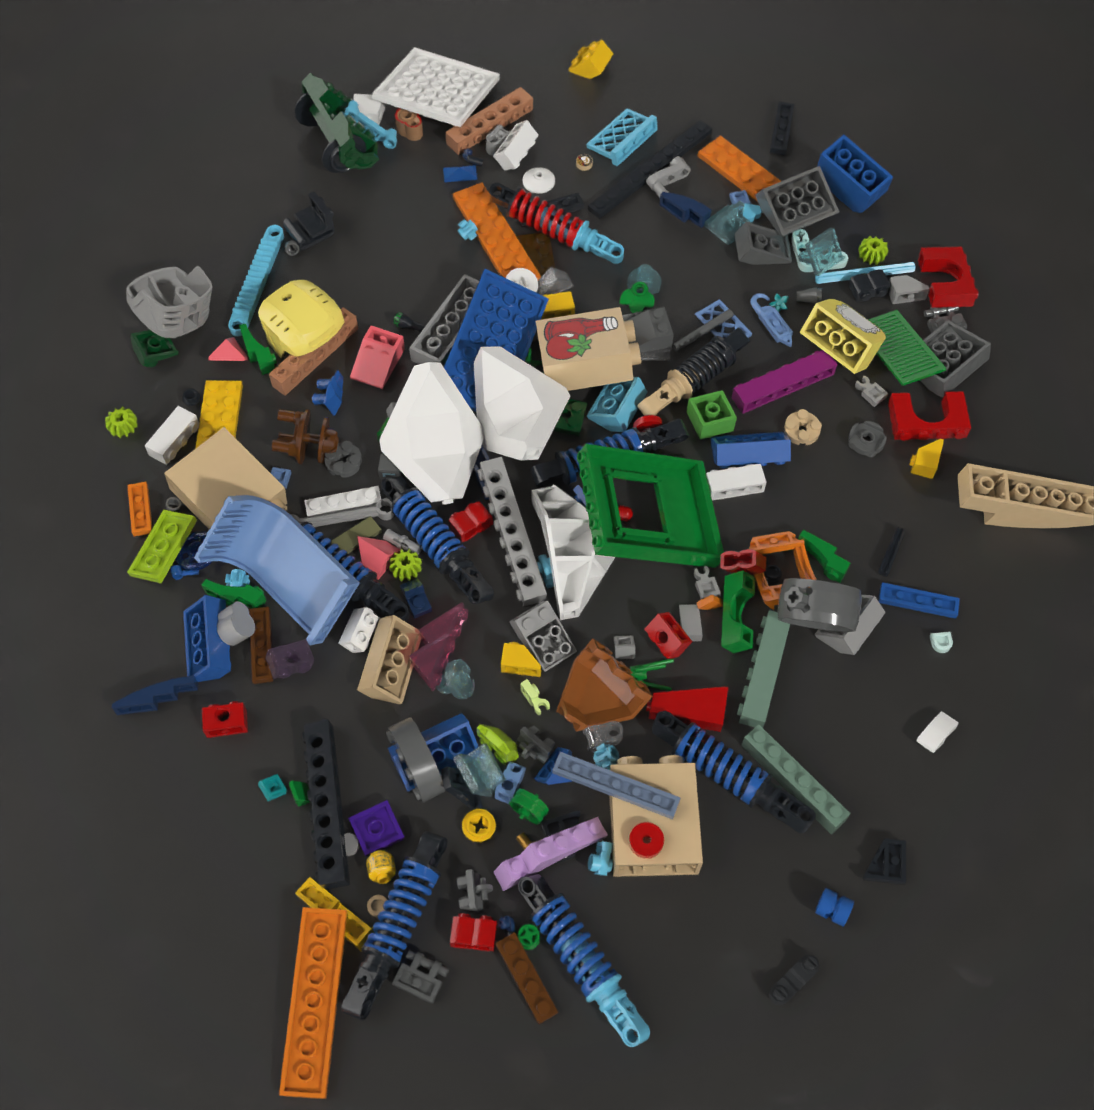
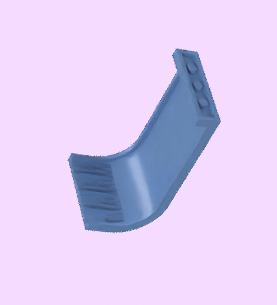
M250 495L228 496L194 557L198 563L210 561L230 563L251 575L309 634L305 641L310 646L324 642L360 584L288 512L270 501Z

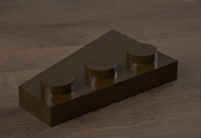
M543 233L517 235V239L541 277L556 276L550 236Z

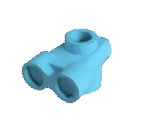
M545 554L540 555L537 562L539 572L543 576L546 587L552 588L554 584L550 558H547Z
M597 842V854H590L589 871H593L595 875L607 876V872H611L613 860L610 859V854L612 853L613 843Z

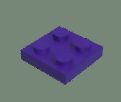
M388 800L349 818L365 857L370 856L374 851L383 850L405 839Z

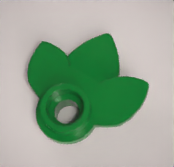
M644 282L634 283L632 288L625 290L620 297V304L629 305L632 313L641 312L645 307L653 308L655 301L654 296L648 292V286ZM642 289L643 292L637 293V290Z

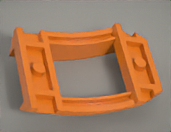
M787 531L752 538L749 549L755 550L762 555L793 550L800 578L817 580L808 560L804 540L795 538L796 535ZM764 572L753 574L764 603L774 610V605H778L782 584L769 586Z

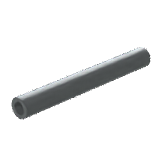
M730 309L726 310L672 344L673 349L676 352L732 318L734 316L733 312Z

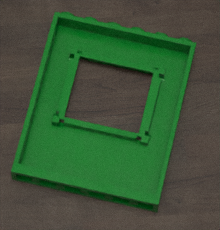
M585 444L578 452L577 461L580 467V478L583 483V494L586 500V511L588 512L589 528L591 529L595 555L716 568L720 564L721 554L724 553L703 461ZM613 478L654 484L663 532L622 528Z

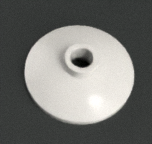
M532 168L524 174L522 181L528 191L542 194L554 187L555 176L548 169Z

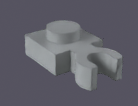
M862 377L861 381L864 384L856 381L855 387L863 391L861 396L873 407L887 398L888 393L876 382L871 384L868 377Z
M704 566V574H700L696 568L694 570V577L699 581H696L695 586L700 599L710 595L720 597L721 592L715 577H708L709 568Z

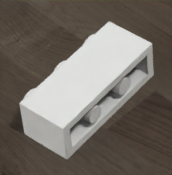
M528 120L517 123L494 154V158L505 171L516 169L520 165L521 159L528 154V149L535 144L538 134Z
M177 406L145 444L148 455L167 465L170 460L175 458L180 448L187 443L189 437L198 430L199 421L197 416Z
M748 464L743 467H730L725 470H712L706 473L712 501L764 492L767 483L761 464Z

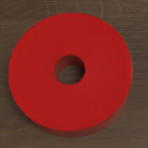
M646 415L638 418L634 422L633 427H636L640 432L647 427L651 429L663 425V422L659 416Z
M640 823L630 833V848L640 858H653L663 848L664 834L653 823ZM647 837L651 842L644 843L643 838Z

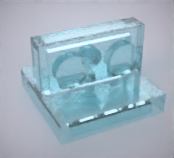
M738 201L731 206L728 204L707 219L704 226L729 245L735 240L736 231L745 222H751L743 216L745 204L742 201Z
M834 228L827 229L806 243L807 250L798 255L800 262H807L812 265L816 276H820L844 259Z
M482 744L468 755L459 753L453 758L472 794L491 797L495 794V787L506 780L487 744Z

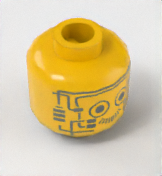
M384 850L374 851L366 861L367 872L371 881L385 884L396 874L394 858L392 854Z

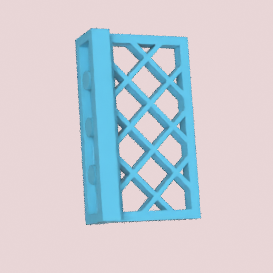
M627 108L586 144L587 148L612 159V164L618 166L657 131V117L654 115L646 117ZM627 115L633 117V118L624 119ZM634 123V125L625 126V124ZM623 124V127L614 128L616 125ZM634 130L632 133L626 134V131ZM624 132V134L615 135V133ZM613 133V136L604 137L606 134ZM614 141L612 144H605L604 142ZM602 142H603V145H598V146H595V145H594V144H596V143H602ZM614 148L611 152L606 151V149Z

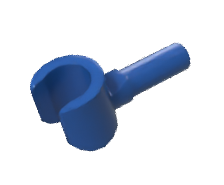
M174 565L171 567V574L175 580H179L186 575H199V570L182 571L180 565Z

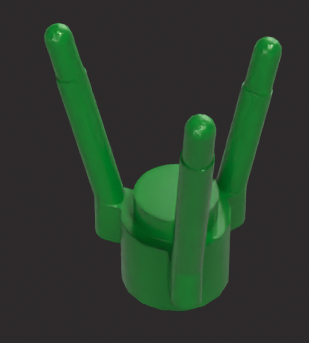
M674 659L630 666V670L633 672L631 675L637 681H642L647 687L671 691V687L645 682L643 679H647V671L666 668L665 664L674 662Z

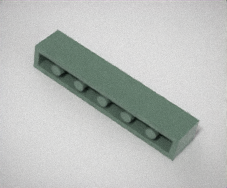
M769 610L767 617L763 616L760 627L764 628L763 633H758L756 645H759L758 651L754 650L751 662H754V667L749 668L746 678L750 680L749 686H744L742 697L745 698L744 704L740 703L737 715L740 716L739 723L751 727H756L757 725H760L762 728L764 727L790 624L778 620V612Z
M757 725L744 737L741 746L768 773H771L772 777L789 794L806 806L811 807L816 814L815 819L831 835L847 820L851 813L760 725Z

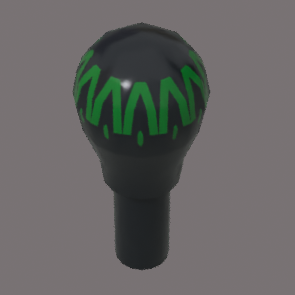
M399 312L393 317V323L398 328H412L420 332L425 328L424 325L414 322L404 313Z

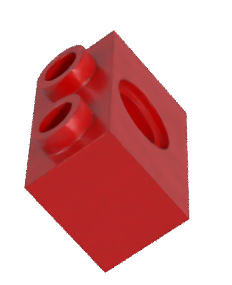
M670 612L658 613L645 628L649 638L655 642L661 654L667 659L679 657L693 642Z
M233 701L226 705L211 704L208 707L202 708L204 734L207 738L247 733V709L244 703ZM229 716L227 720L221 721L222 717Z

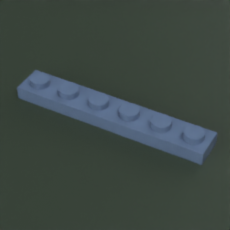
M563 752L559 753L552 770L553 774L672 820L680 802V797Z

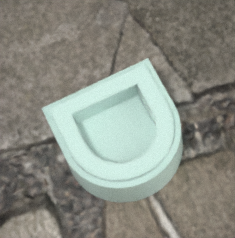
M951 632L931 633L929 636L933 649L939 653L948 652L953 645Z

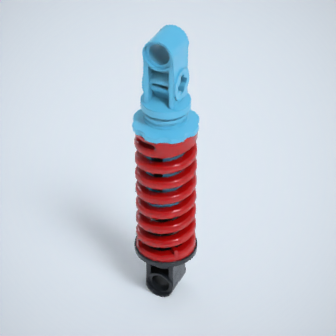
M493 183L490 186L489 193L492 202L506 208L507 217L518 219L521 223L526 222L527 226H534L536 231L542 230L544 235L550 234L552 239L558 238L560 243L566 242V245L572 248V250L576 251L578 247H581L585 252L590 251L614 264L622 262L624 258L623 246L599 234L598 230L589 228V221L579 220L578 216L572 220L570 212L564 216L562 208L556 212V206L552 204L548 208L546 200L542 201L539 206L540 198L538 196L534 197L531 202L532 194L530 192L526 193L522 187L514 191L500 183ZM496 191L501 192L500 195H494L493 193ZM614 251L621 253L619 256L612 255Z

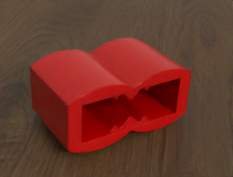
M478 501L467 505L464 511L453 513L448 521L450 529L461 542H465L477 533L489 528L493 524V517L483 504Z
M746 549L739 553L727 551L721 554L720 568L731 574L742 570L751 574H760L766 571V557L752 549Z
M464 913L453 916L450 947L494 951L497 921H494L490 916H480V919L471 918V915Z

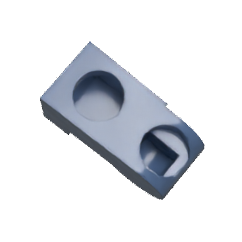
M512 761L509 762L495 789V799L509 804V801L515 796L522 782L526 767Z

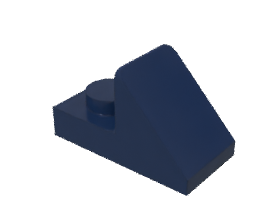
M418 578L400 585L414 619L432 612V607L424 592V586Z

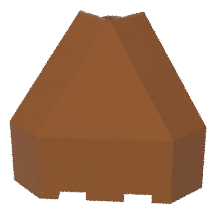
M593 638L574 660L556 711L573 723L575 731L633 719L652 698L648 687L642 681H637L631 675L633 672L622 661H617L612 656L613 652L608 647Z

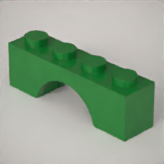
M744 570L725 576L721 647L732 653L753 648V630L742 623L741 615L747 601L755 595V577Z

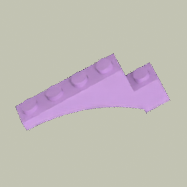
M593 818L529 844L520 855L503 861L496 868L494 874L502 890L505 891L518 885L521 878L540 872L555 862L605 839L608 834L599 818Z

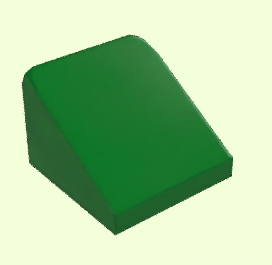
M290 781L289 786L297 806L300 807L310 803L307 783Z

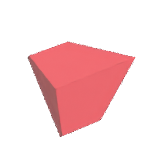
M232 337L225 339L209 356V360L246 361L248 360V355L237 340Z
M357 536L362 564L365 568L375 571L377 573L376 579L379 580L391 565L389 561L390 558H394V552L400 554V549L384 540Z

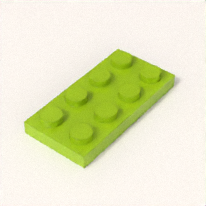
M163 510L127 573L131 577L162 583L197 519L192 515Z

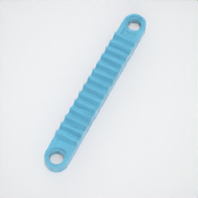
M271 225L266 229L263 239L261 238L259 249L256 250L257 254L254 255L252 265H250V270H248V275H246V281L244 280V286L241 287L242 291L239 292V297H237L235 308L233 307V313L228 323L230 333L233 336H242L240 329L233 328L235 325L246 324L249 327L284 239L282 227L279 225ZM273 232L279 233L277 236H271Z

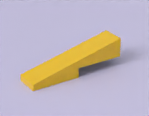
M311 877L296 891L295 894L310 908L347 910L345 938L360 951L361 947L366 943L368 935L375 933L372 928L343 906L338 899L318 885Z

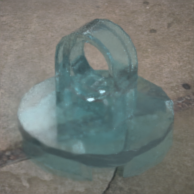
M647 264L640 265L637 269H634L627 279L628 289H631L636 282H644L648 286V292L652 295L660 291L662 283L658 272ZM642 289L637 290V293L643 292Z
M458 659L447 663L445 674L436 680L435 687L443 695L452 693L457 699L464 700L473 695L475 682L474 679L470 680L468 673L471 670L463 660Z

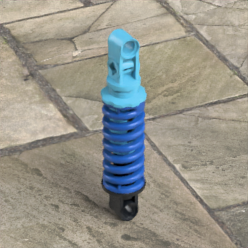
M540 874L521 878L518 883V889L533 910L529 917L530 920L537 926L541 925L540 932L543 935H548L547 942L550 945H554L553 951L556 954H562L560 961L563 964H568L567 971L569 974H575V983L583 984L581 991L586 997V1001L597 1002L601 1013H605L610 1024L616 1029L627 1046L635 1047L646 1041L650 1036V1029L637 1012L634 1004L627 998L626 991L622 990L618 982L622 976L614 968L608 971L612 966L611 962L606 961L604 964L602 963L601 959L605 956L604 953L599 951L596 954L594 951L598 944L595 941L589 944L587 941L591 934L589 932H584L583 934L579 932L584 927V924L578 922L572 926L571 922L577 918V914L572 912L565 916L564 912L570 908L563 893L555 895L544 877ZM634 1030L637 1032L638 1038L635 1036Z

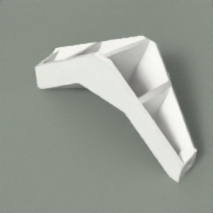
M500 346L480 347L474 361L476 413L477 419L483 427L484 440L482 445L484 449L521 461L539 459L570 398L567 388Z
M427 362L413 367L380 437L381 451L430 502H442V505L454 503L453 500L463 498L484 440L482 425L442 364Z
M556 485L531 490L532 505L541 521L550 558L559 620L579 617L615 557L595 555L591 529L589 528L588 512L585 506Z

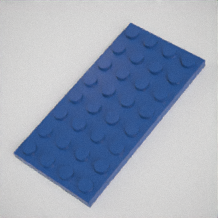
M484 269L444 365V369L471 410L475 412L474 361L480 347L500 346L525 361L537 331L536 321L541 320L549 298L487 269Z

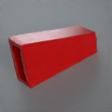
M728 687L653 693L652 700L647 702L646 711L650 712L649 719L655 720L660 711H668L686 725L694 721L701 729L721 732Z

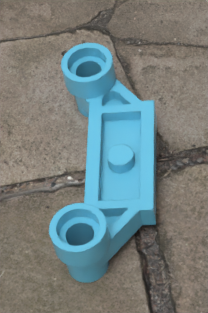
M349 101L345 114H350L357 123L361 122L367 130L370 129L375 134L374 138L376 141H382L384 146L389 149L395 148L397 131L392 128L388 130L383 129L359 111L356 101Z

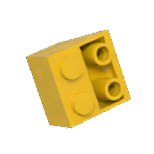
M602 39L598 42L593 41L588 47L584 46L578 51V56L572 60L569 71L592 79L603 72L613 52Z

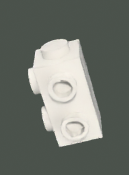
M368 607L354 609L339 640V644L352 653L364 652L369 646L372 633L376 630L379 617Z

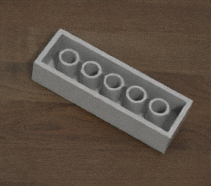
M465 274L410 346L412 362L417 364L436 362L441 363L444 367L479 280Z

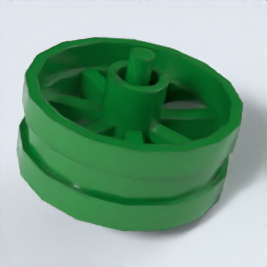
M518 789L515 796L509 801V805L520 815L519 818L521 820L525 818L537 825L541 824L543 817L549 812V808L538 798V794L534 795L524 789Z

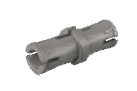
M387 529L383 536V540L396 545L400 550L402 548L408 551L410 548L412 553L417 552L418 555L421 552L422 546L409 540L406 535L401 536Z

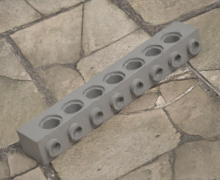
M498 457L480 462V469L477 470L480 481L483 480L485 484L483 491L485 497H489L490 503H488L489 511L496 518L494 526L496 531H500L501 534L499 541L501 548H505L507 553L505 555L507 566L511 565L513 571L510 572L513 584L516 583L518 590H516L518 601H522L523 606L545 601L547 593L503 459ZM492 478H496V479H498L499 481L496 482V483H493V482H491L490 480H491ZM497 495L504 496L503 499H497L495 497ZM508 512L510 515L505 517L501 513ZM514 529L516 532L513 534H509L506 532V530ZM519 546L521 550L514 551L512 547ZM519 563H524L527 565V567L521 569L517 565ZM529 580L533 584L531 586H525L523 582Z

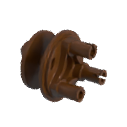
M279 409L277 420L293 422L295 430L294 435L279 432V438L277 440L273 439L272 442L273 452L289 453V456H295V460L299 465L303 464L308 442L319 444L318 463H323L325 453L331 454L336 452L338 433L334 429L329 428V417L324 418L321 433L318 435L309 433L311 421L309 409H306L305 412Z

